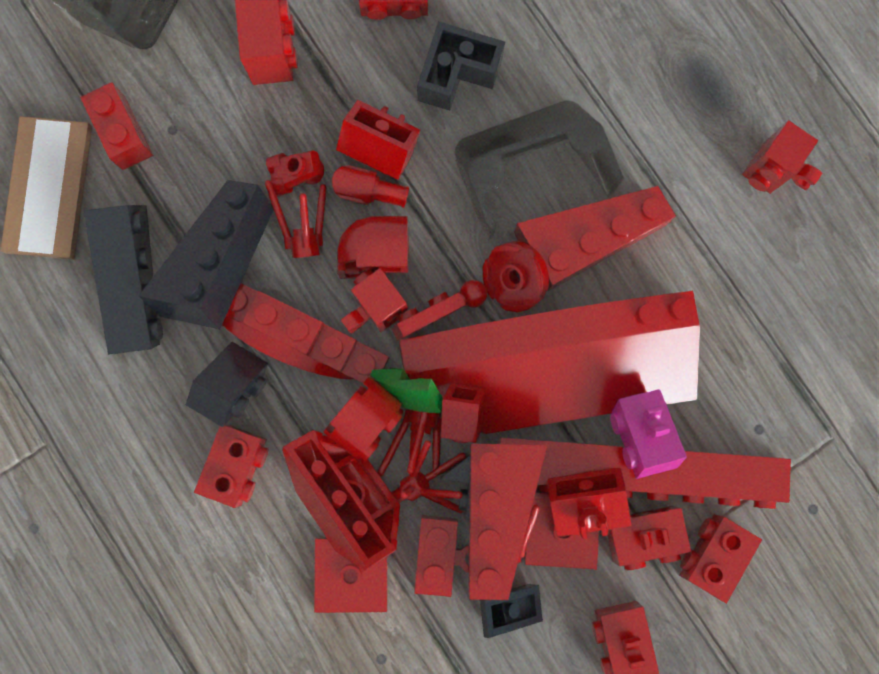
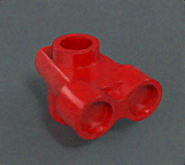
M314 150L289 156L279 153L266 159V166L271 175L270 181L277 197L292 193L293 187L302 183L315 185L324 176V165L319 158V154Z

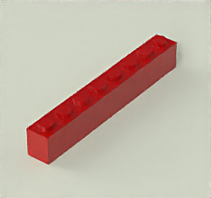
M498 438V444L547 445L538 481L539 491L549 492L548 479L621 468L627 498H633V491L647 492L646 499L668 501L669 494L682 495V502L704 504L705 497L718 498L719 505L740 506V499L754 500L753 507L776 509V502H790L791 459L685 451L687 458L678 468L636 479L633 469H628L625 464L622 446Z

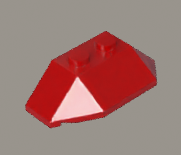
M312 430L283 446L282 451L297 495L337 553L366 571L395 552L397 549L396 539L399 526L400 504L368 459L365 461L359 457L356 460L331 438L324 436L323 433Z

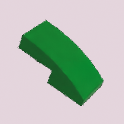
M404 369L372 370L370 376L403 403L401 407L419 412L442 413L443 397L432 379L418 378L410 380Z

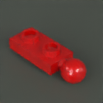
M469 280L462 285L459 293L449 297L447 292H444L428 301L429 308L418 313L416 307L397 316L399 323L391 328L397 341L458 311L464 306L471 308L479 307L487 299V289L482 282Z

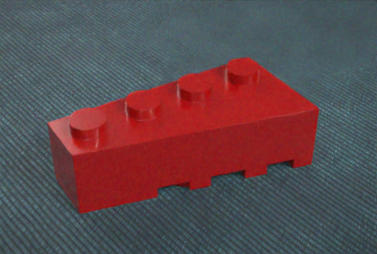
M659 186L517 223L514 234L519 242H525L535 248L545 260L549 272V288L547 291H550L665 227L676 215Z
M470 444L468 576L470 600L509 599L547 445Z

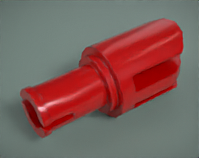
M341 166L332 176V187L338 197L368 206L376 200L405 208L409 192V186L405 187L379 180L380 176H377V172L355 166Z

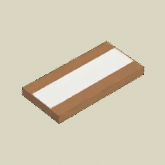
M19 117L1 252L74 260L92 126L88 122Z

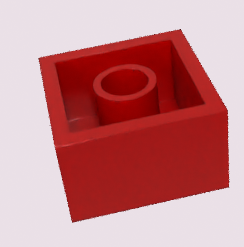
M235 0L240 60L252 84L294 81L292 69L298 68L296 48L292 44L291 36H295L293 15L289 12L288 0Z

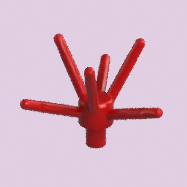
M413 431L410 433L409 458L416 434ZM427 440L424 442L418 455L414 473L404 477L400 481V487L391 493L398 503L406 499L415 501L420 497H425L461 514L464 511L458 510L459 505L445 498L461 499L463 494L460 491L430 489L429 481L464 460L466 454L462 452L424 475L420 472V469L431 446V442Z

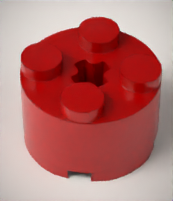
M370 376L363 382L368 389L361 385L323 431V433L356 460L361 457L366 461L379 446L382 438L378 435L383 429L390 433L401 420L404 413L400 408L403 403Z

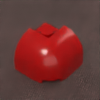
M371 216L356 220L348 226L339 239L337 249V274L339 278L356 279L369 269L374 273L379 268L384 273H408V216Z

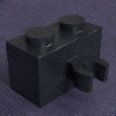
M232 341L193 380L185 405L219 426L224 427L233 416L239 418L242 415L251 395L256 398L261 393L267 382V379L263 376L268 362Z

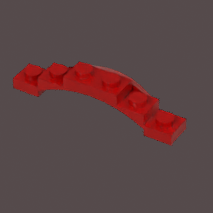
M242 283L222 324L234 336L256 350L293 367L327 377L347 380L355 379L363 383L370 376L372 370L384 369L389 360V356Z

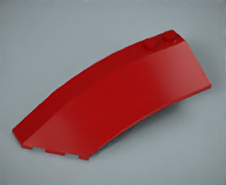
M693 290L549 311L399 340L403 369L410 380L418 378L432 379L443 398L450 383L486 388L482 434L611 414L619 399L661 389L666 405L697 400L700 324Z

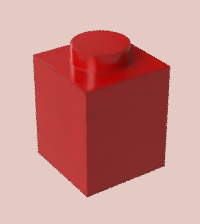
M450 383L442 402L441 438L452 439L457 443H477L483 427L486 388Z

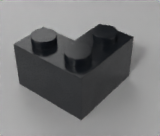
M438 21L417 84L418 101L450 111L460 80L493 89L502 62L505 41Z

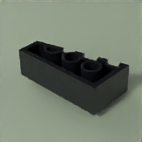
M227 180L140 293L139 297L160 317L220 330L273 213L272 204L259 185Z
M123 205L83 210L108 355L153 349L160 345V339L163 338L162 323L160 318H157V314L139 297L140 293L153 278L147 205Z

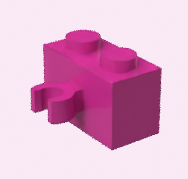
M661 389L621 398L617 401L610 415V421L615 434H620L624 444L622 452L625 464L628 469H633L636 479L678 468L687 456Z

